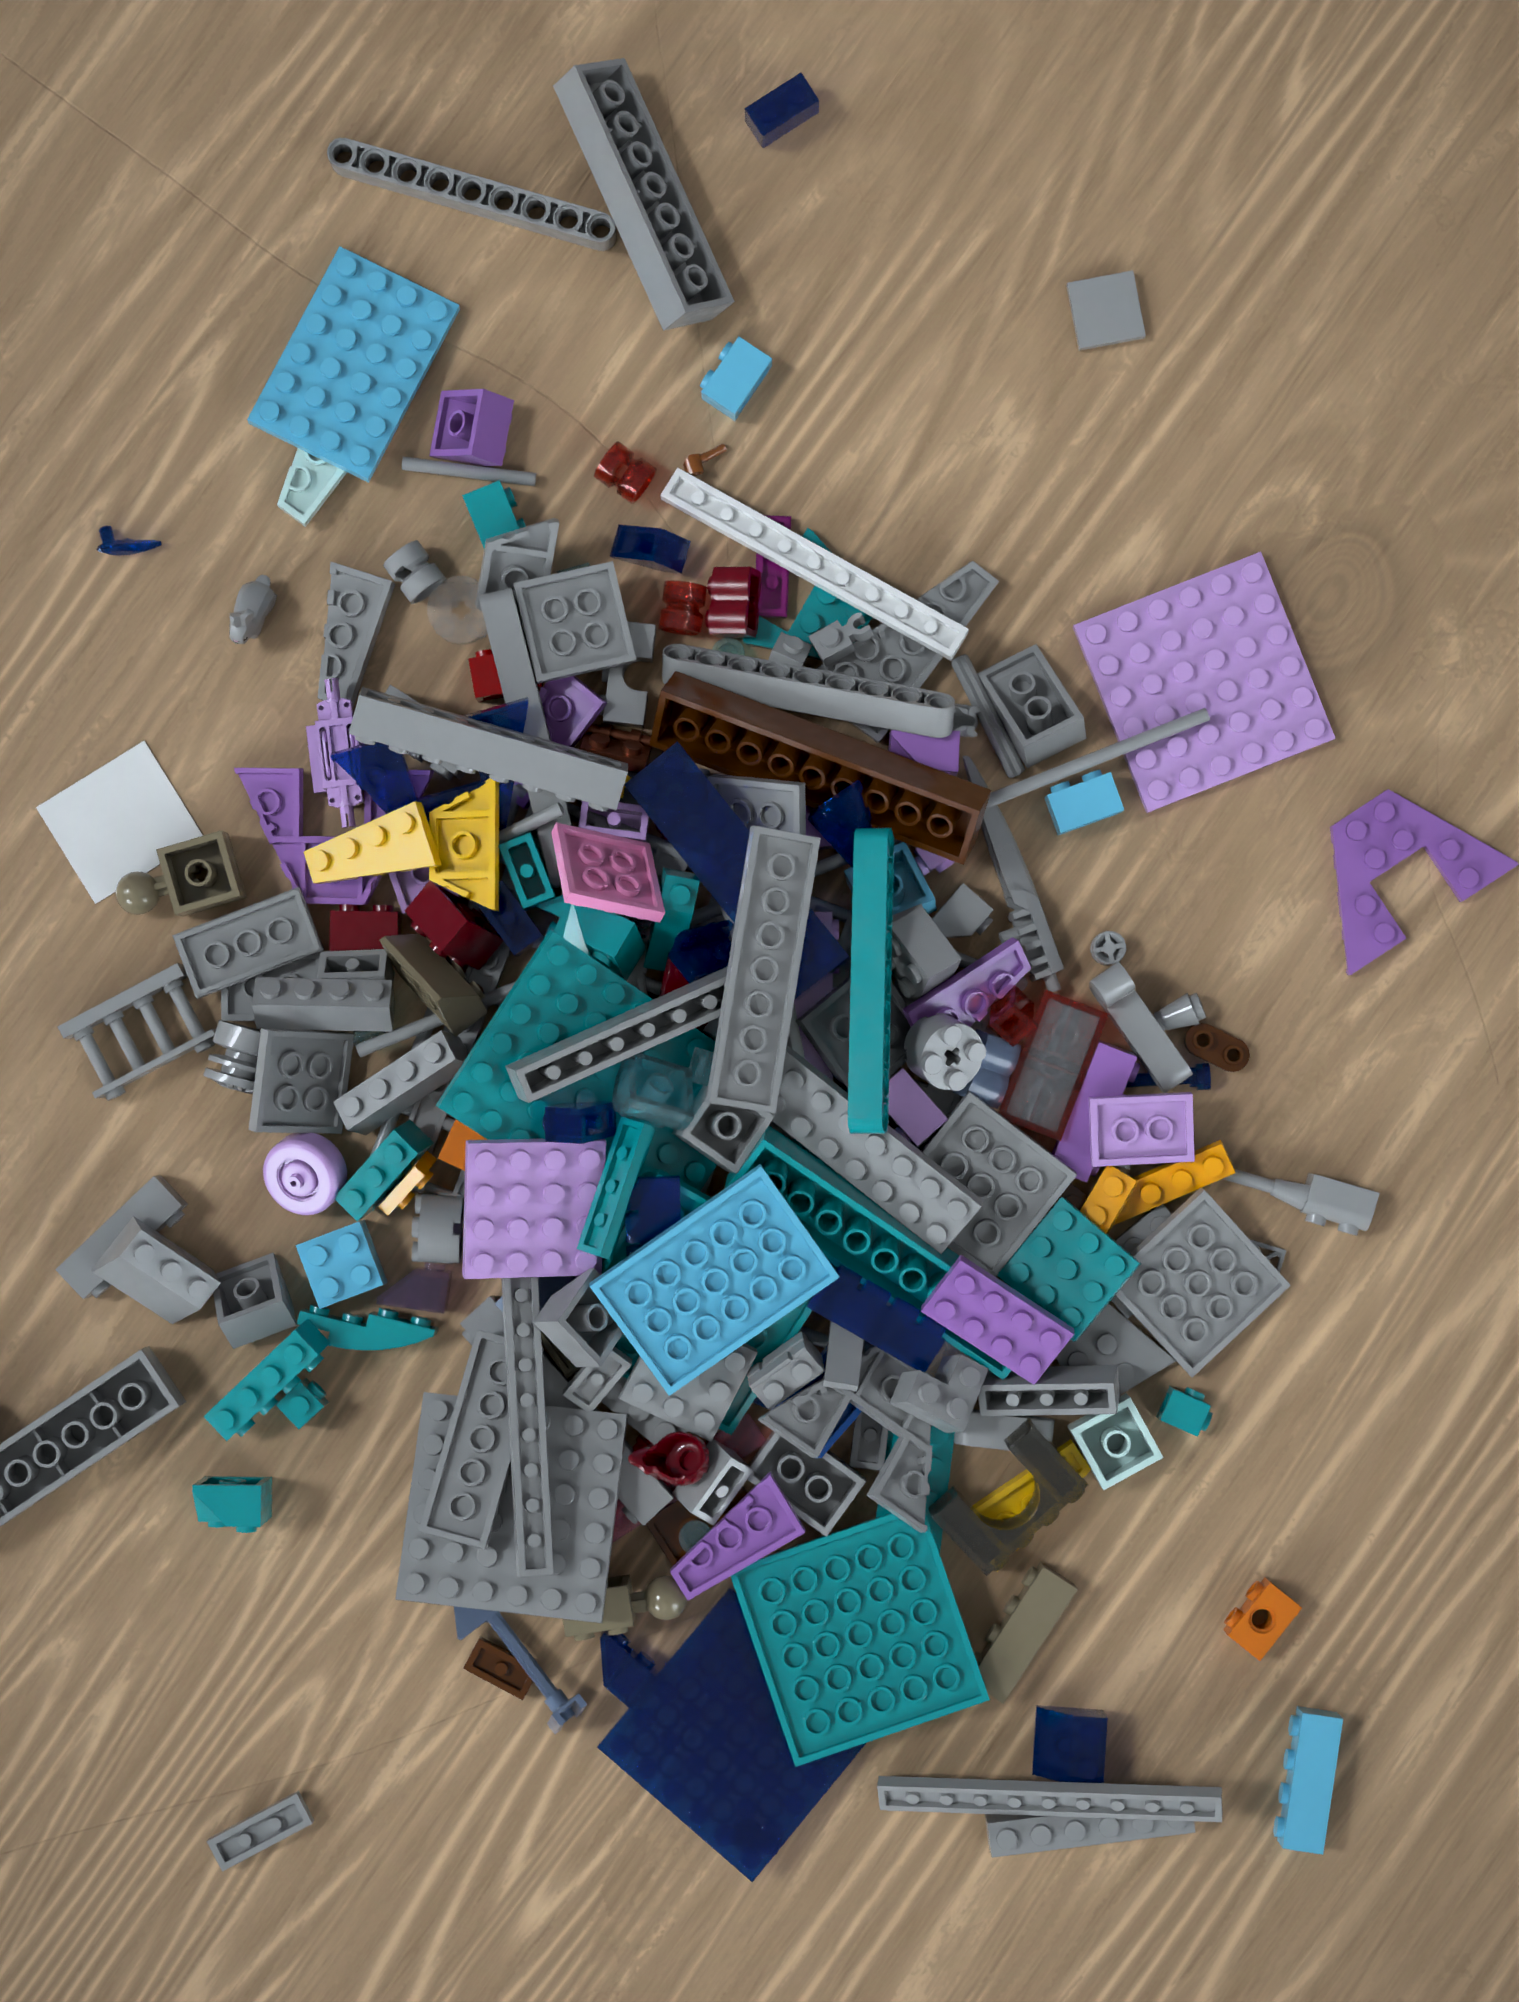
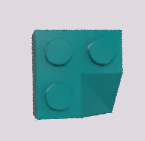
M571 904L563 938L627 981L646 949L636 924L615 913Z
M204 1476L192 1485L198 1522H208V1527H236V1532L251 1533L256 1532L257 1527H262L272 1517V1477Z

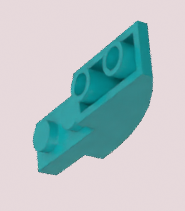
M311 1304L309 1309L304 1308L300 1310L297 1324L300 1325L308 1318L317 1329L329 1332L328 1340L331 1343L328 1346L352 1350L399 1348L431 1338L438 1331V1327L431 1325V1319L412 1315L411 1320L399 1318L398 1311L379 1307L378 1312L373 1311L369 1313L367 1323H363L362 1316L344 1312L342 1317L330 1315L329 1308L319 1309L318 1305Z

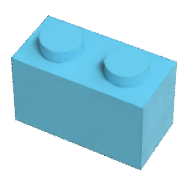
M739 336L734 344L731 342L726 344L718 358L722 362L715 372L710 369L700 384V387L703 388L701 391L702 400L736 421L772 367L771 357Z
M1099 769L1081 776L1083 782L1070 786L1069 781H1065L1050 787L1051 794L1046 795L1044 799L1057 835L1124 811L1111 772L1102 775Z

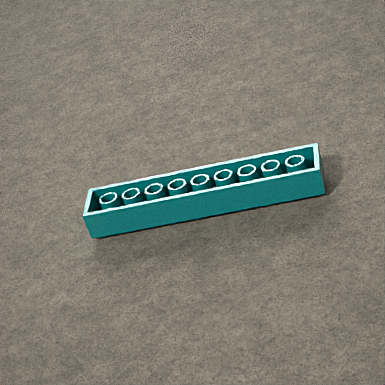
M768 1126L738 1173L729 1172L725 1188L761 1164L831 1264L1004 1380L1012 1370L921 1312L922 1304L956 1262L959 1255L948 1247L940 1254L831 1167L771 1126Z

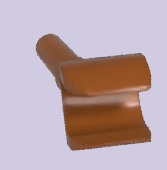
M721 444L706 453L689 455L683 464L685 472L694 477L703 474L702 463L726 452V446Z

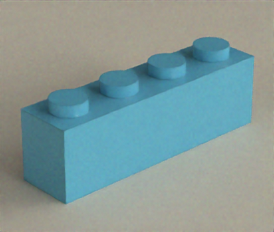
M1297 1706L1296 1715L1290 1716L1288 1733L1292 1736L1291 1749L1285 1750L1283 1767L1287 1770L1286 1783L1281 1782L1278 1794L1279 1803H1282L1281 1817H1275L1273 1828L1274 1837H1277V1841L1283 1849L1322 1855L1324 1853L1343 1718L1337 1712Z

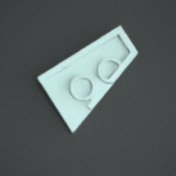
M297 448L277 505L281 510L306 527L347 472Z

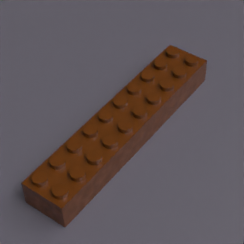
M678 671L674 672L660 692L650 746L726 775L804 782L807 806L865 828H892L894 839L962 865L965 864L976 843L992 791L988 788Z

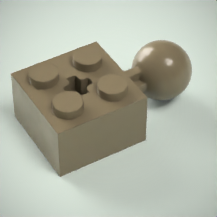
M217 831L156 849L163 872L162 876L153 878L144 872H131L123 876L116 887V899L121 908L135 915L151 911L156 906L159 897L165 895L170 896L174 914L182 917L247 898L229 834L224 831ZM201 866L208 870V875L204 881L196 879V874L200 873Z
M630 1574L610 1577L607 1582L603 1623L563 1619L565 1637L574 1636L575 1641H582L594 1638L595 1632L608 1630V1635L623 1634L629 1631L628 1627L634 1626L636 1613L649 1611L651 1615L658 1619L670 1620L676 1618L684 1611L687 1599L672 1576L657 1577L649 1583L645 1591L635 1593L632 1591Z

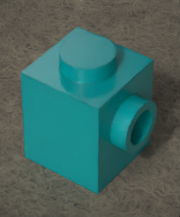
M305 1378L284 1396L276 1406L298 1429H301L329 1401L325 1398L326 1392L314 1380L310 1382Z
M1169 1386L1156 1417L1165 1423L1198 1437L1200 1430L1206 1431L1213 1413L1209 1412L1211 1405L1203 1401L1205 1394L1186 1387L1185 1392Z

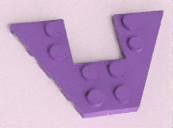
M234 768L235 773L239 775L251 799L249 802L252 808L256 810L260 818L259 823L269 843L273 845L282 863L280 866L285 876L290 880L292 889L300 887L307 904L367 905L382 875L358 877V879L315 884L312 881L303 852L337 836H303V768ZM364 769V824L414 801L420 802L434 774V770Z
M1385 790L1330 827L1347 975H1352L1406 939L1370 884V881L1423 847L1459 902L1466 900L1519 864L1517 861L1393 791Z

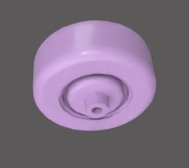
M292 1133L283 1138L267 1154L263 1166V1177L270 1195L284 1209L299 1215H314L326 1210L336 1201L335 1198L338 1192L347 1183V1167L341 1152L327 1138L317 1133Z

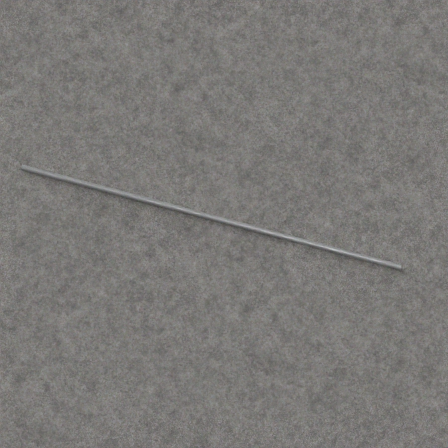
M1206 708L1200 709L991 792L986 809L1210 720ZM894 839V845L902 842ZM854 847L817 861L814 877L852 863ZM718 901L694 910L690 927L723 914ZM651 928L639 932L644 945L648 944ZM515 982L485 993V998L481 1000L485 1008L504 1001ZM435 1014L394 1029L393 1032H387L356 1045L359 1056L363 1057L444 1024Z

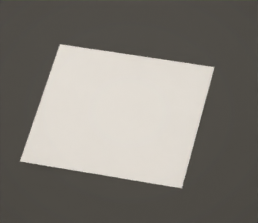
M145 741L36 807L95 904L116 892L118 882L126 874L137 871L147 873L158 866L160 862L156 849L203 836Z

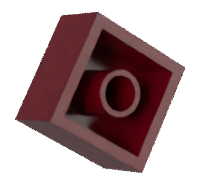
M429 881L404 910L413 920L411 927L421 936L428 937L432 941L429 944L430 948L442 958L449 955L461 967L467 964L480 970L505 939L479 911L474 908L471 910L467 907L468 899L435 882Z

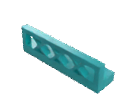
M625 1117L620 1118L577 1246L578 1250L612 1261L656 1131L653 1126Z

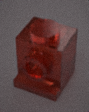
M1015 985L1002 999H998L991 1005L989 1026L1014 1047L1038 1027V1023L1033 1019L1034 1002Z

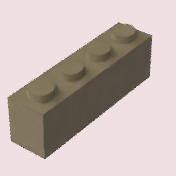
M1042 1562L1039 1563L1037 1568L1032 1566L1027 1571L1022 1580V1584L1025 1585L1018 1597L1012 1595L1003 1609L1006 1615L1000 1625L994 1623L984 1639L988 1643L981 1654L977 1651L974 1653L988 1694L1003 1704L1078 1590L1074 1583Z

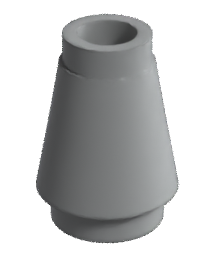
M1186 993L1154 1013L1155 1019L1163 1030L1200 1024V1020L1206 1018L1197 993L1192 995Z

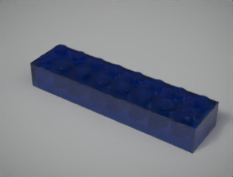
M677 741L624 785L735 924L750 831ZM809 907L795 992V1000L797 1001L851 959L811 907Z

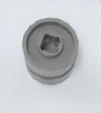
M418 540L401 547L383 564L395 582H402L400 589L411 604L424 600L446 581L445 576L436 564L427 562L429 555Z

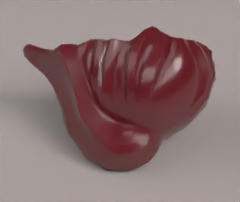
M678 1431L667 1434L651 1447L637 1449L628 1456V1461L641 1469L643 1473L651 1475L655 1479L664 1480L675 1486H686L697 1483L703 1474L709 1470V1448L706 1447L704 1441L700 1440L699 1437L693 1436L691 1433Z

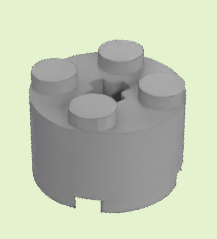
M936 1013L937 1015L925 1016L919 1019L910 1028L905 1038L904 1049L907 1050V1066L913 1073L939 1089L954 1091L964 1089L967 1083L975 1077L981 1067L982 1060L986 1056V1047L982 1044L979 1035L971 1027L945 1013Z
M416 1194L415 1214H420V1216L413 1217L412 1237L418 1238V1242L413 1241L412 1262L447 1264L461 1262L464 1210L462 1207L464 1197Z

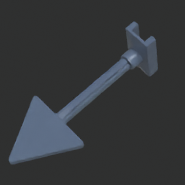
M454 1606L457 1638L459 1640H463L485 1622H488L546 1698L544 1702L553 1712L547 1725L554 1734H557L564 1723L574 1715L577 1718L582 1714L587 1703L581 1695L577 1694L568 1699L561 1689L557 1690L501 1616L500 1612Z

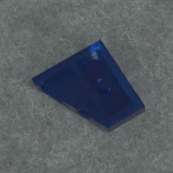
M859 780L810 812L808 817L809 822L851 867H853L855 830L873 828L871 825V813L869 807H865L861 795L863 787Z

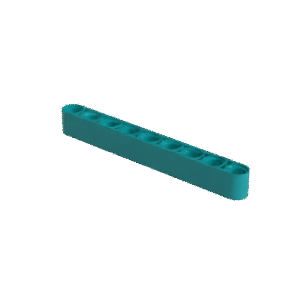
M892 828L856 829L854 833L848 1074V1128L851 1134H885L888 1129L894 835Z

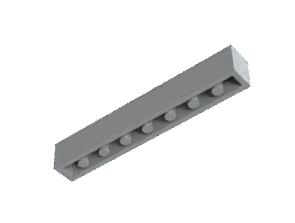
M364 687L361 688L349 734L354 735L357 741L364 744L374 745L376 742L389 745L391 751L399 754H409V751L423 755L422 758L431 763L442 764L443 761L456 764V769L462 772L474 774L477 770L489 774V778L497 782L509 783V780L522 783V787L529 791L540 793L542 790L556 793L555 796L567 802H575V799L589 802V807L604 812L608 811L609 808L617 810L628 773V763Z
M728 967L506 1065L505 1067L517 1097L530 1103L720 1017Z
M495 1295L489 1296L460 1323L465 1329L462 1335L471 1345L477 1330L504 1337L503 1312L495 1305L498 1301ZM543 1351L545 1405L581 1409L563 1396V1389L571 1380L566 1378L554 1360ZM625 1440L618 1499L625 1505L621 1510L634 1524L639 1521L644 1526L675 1496L663 1480L646 1475L637 1466L629 1463L628 1456L634 1450Z

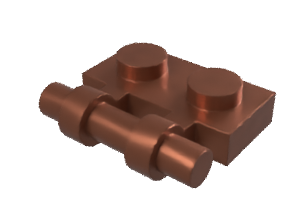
M602 722V725L591 724L584 735L579 749L628 763L629 771L645 773L653 746L649 745L651 735L642 734V730L632 728L631 731L612 728V724Z

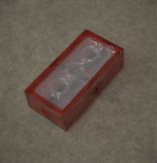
M1046 989L1042 990L1023 1038L1018 1062L1009 1077L1008 1087L1002 1103L996 1111L1015 1125L1061 1141L1109 1014Z

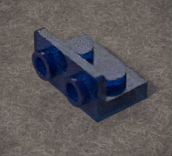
M730 920L717 923L711 922L706 926L691 930L685 929L675 937L668 958L689 984L728 967L732 944L728 936L734 926Z

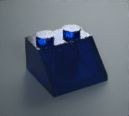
M1036 1705L1032 1775L1058 1782L1104 1783L1108 1722L1104 1710Z

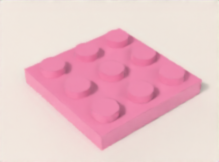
M556 822L551 834L564 903L626 915L641 920L661 922L665 909L650 843Z

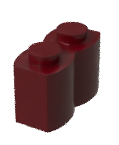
M751 566L714 567L712 576L709 577L707 583L708 593L712 600L710 608L705 614V624L709 629V634L718 638H756L759 624L758 603L761 594V572Z

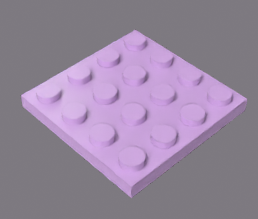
M604 1138L466 1140L462 1268L464 1279L580 1276L590 1268H594L601 1275L602 1257L578 1250L577 1246L606 1163V1140Z

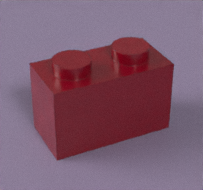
M340 904L339 911L330 910L329 951L384 949L379 941L384 936L401 935L402 913L393 912L392 905H373V911H360V905Z

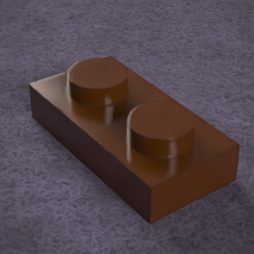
M481 1636L463 1668L521 1700L524 1699L533 1682L511 1652Z

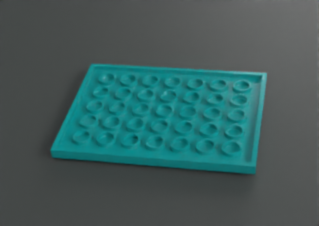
M549 930L435 1106L487 1140L604 1138L606 1140V1160L621 1117L653 1126L656 1131L626 1220L658 1169L700 1191L717 1165L672 1134L711 1072L715 1041L696 1028L530 1103L517 1097L505 1067L506 1065L654 1000L566 939Z

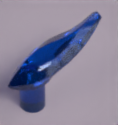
M103 526L99 529L102 544L97 547V551L117 556L132 555L162 545V541L132 540L128 538L115 540L112 527Z

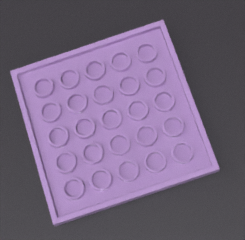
M1261 552L1073 625V630L1118 742L1203 708H1206L1210 720L1124 754L1146 813L1335 739Z

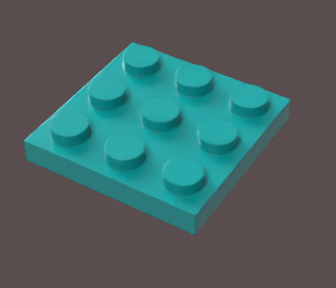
M1061 1197L997 1276L1011 1288L1073 1327L1074 1335L1071 1340L1076 1342L1142 1263L1066 1198Z

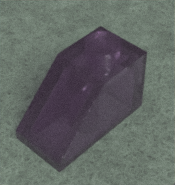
M425 1262V1267H417L378 1296L376 1304L444 1314L448 1307L453 1271L445 1270V1264Z

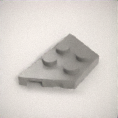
M552 518L486 539L475 602L477 609L482 611L479 595L512 587L515 595L513 583L551 574L559 528L558 519Z

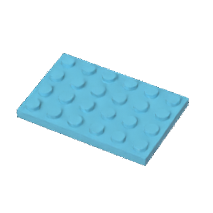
M339 246L247 419L248 424L369 483L458 315L460 305Z
M759 1164L591 1281L589 1287L670 1396L837 1280L840 1276L764 1168Z

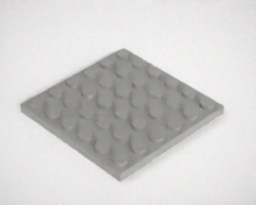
M424 1392L395 1599L603 1623L628 1415L545 1405L554 1575L517 1577L511 1466L487 1550L418 1531L457 1399L455 1395Z

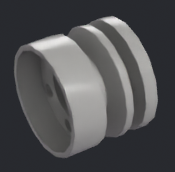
M219 1020L213 1042L227 1048L225 1055L209 1054L208 1060L220 1063L222 1067L221 1070L206 1067L203 1076L212 1079L222 1087L253 1094L261 1030Z

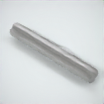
M963 654L952 660L951 665L971 705L981 709V712L976 713L1007 776L1014 778L1022 774L1025 768L968 655Z

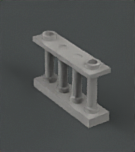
M176 963L57 1026L63 1039L75 1038L76 1042H81L101 1080L103 1087L92 1092L94 1098L106 1097L107 1101L117 1098L126 1092L124 1086L194 1049L198 1054L215 1045L213 1039L216 1029L204 1031L182 989L184 985L182 980L188 977L183 964ZM164 990L165 994H170L193 1038L177 1048L174 1047L152 1005L154 1001L152 996ZM132 1006L136 1010L140 1009L163 1053L160 1057L146 1064L122 1020L124 1017L122 1012ZM102 1022L106 1026L110 1025L133 1071L118 1079L114 1078L92 1036L94 1033L93 1027Z

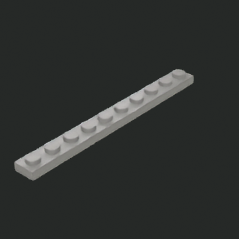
M538 1277L501 1278L517 1577L554 1575L541 1330L533 1322L540 1313Z
M879 1776L877 1783L880 1810L1199 1822H1222L1223 1816L1222 1787Z

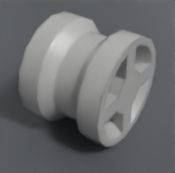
M1105 931L1098 934L1092 940L1090 953L1097 963L1112 965L1124 957L1126 943L1120 934L1114 931Z

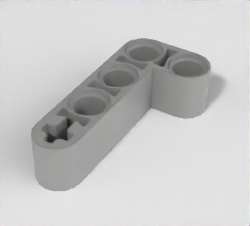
M1119 962L1090 980L1089 988L1094 997L1163 1093H1167L1193 1075L1186 1061L1135 991L1133 980Z

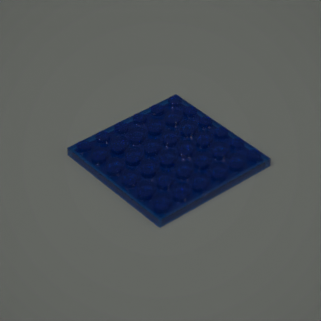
M728 1588L599 1742L597 1748L753 1882L866 1743L795 1767L737 1594Z

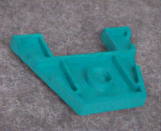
M806 529L802 537L831 552L811 529ZM814 586L788 632L759 616L756 638H744L742 643L748 646H758L772 650L780 633L783 632L811 644L808 636L836 620L839 621L841 626H844L852 615L862 613L865 623L857 628L862 629L870 623L873 617ZM812 646L808 658L821 660Z

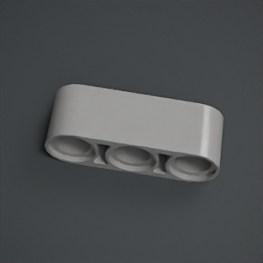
M973 1409L963 1432H955L954 1443L999 1450L1051 1454L1055 1420L1029 1415L981 1416L980 1410Z

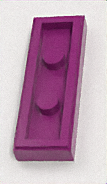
M764 515L791 530V516ZM756 553V569L761 572V594L758 603L759 616L787 618L789 571Z

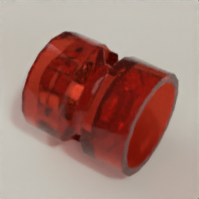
M617 441L595 470L594 478L608 488L617 487V494L630 504H634L653 480L657 468L643 458L634 459V452ZM623 466H628L623 476L620 477L618 474Z
M665 581L662 601L666 604V608L661 609L658 629L680 635H701L704 616L699 610L705 607L707 587L686 581Z

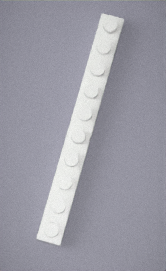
M678 467L660 495L661 500L950 661H952L968 634L969 629Z

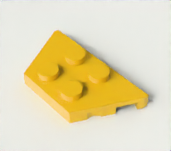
M489 778L485 781L486 784L470 793L466 791L455 797L450 804H443L429 812V826L442 864L439 867H429V880L493 911H499V782Z

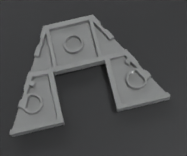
M884 1341L878 1342L862 1352L857 1391L823 1386V1377L758 1419L762 1424L810 1457L818 1458L848 1403H851L899 1437L866 1496L918 1532L927 1531L925 1511L926 1496L930 1494V1486L927 1480L932 1462V1446L930 1445L931 1425L890 1404L902 1372L921 1370L930 1376L932 1375Z

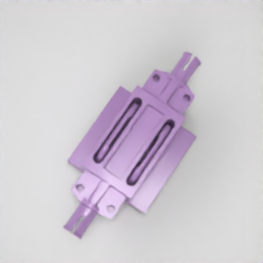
M332 678V683L330 679H325L327 700L317 704L319 721H315V725L306 726L313 792L315 794L327 793L328 805L340 808L342 828L356 827L353 807L364 802L362 789L365 785L364 769H380L377 742L374 745L361 743L355 739L354 735L349 734L354 715L352 701L340 698L339 678Z

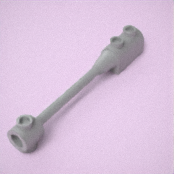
M1117 1165L1129 1170L1131 1165ZM1235 1169V1174L1223 1178L1230 1182L1270 1193L1271 1196L1295 1207L1301 1213L1307 1214L1305 1218L1307 1222L1325 1226L1326 1220L1339 1223L1338 1231L1357 1236L1359 1230H1368L1380 1194L1312 1173H1308L1305 1184L1284 1179L1272 1180Z

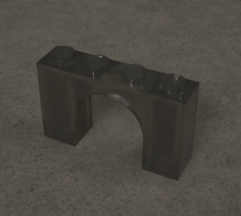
M1030 1418L1004 1439L1008 1449L1034 1478L1033 1496L1022 1512L1007 1519L988 1518L980 1514L954 1486L928 1508L933 1520L986 1576L992 1571H998L1003 1568L1008 1562L1009 1556L1016 1549L1026 1547L1033 1540L1035 1532L1043 1525L1048 1526L1058 1518L1059 1511L1068 1503H1074L1079 1500L1088 1486L1083 1475Z

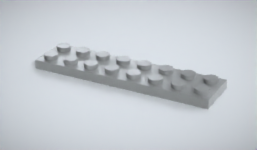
M759 826L750 827L708 1084L707 1103L776 1113L821 839L819 837Z
M787 1045L776 1113H771L775 1116L772 1121L906 1228L942 1254L979 1211L984 1201L890 1126H888L885 1134H851L848 1128V1093Z

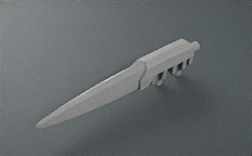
M963 756L968 781L988 788L969 756ZM995 805L985 810L981 828L1004 893L1003 896L1007 907L1014 910L1007 916L1009 922L1012 921L1013 928L999 932V939L1002 944L1012 937L1019 940L1031 966V969L1028 971L1031 974L1029 976L1031 982L1043 978L1048 993H1052L1061 989L1056 972L1064 969L1027 866L998 805Z

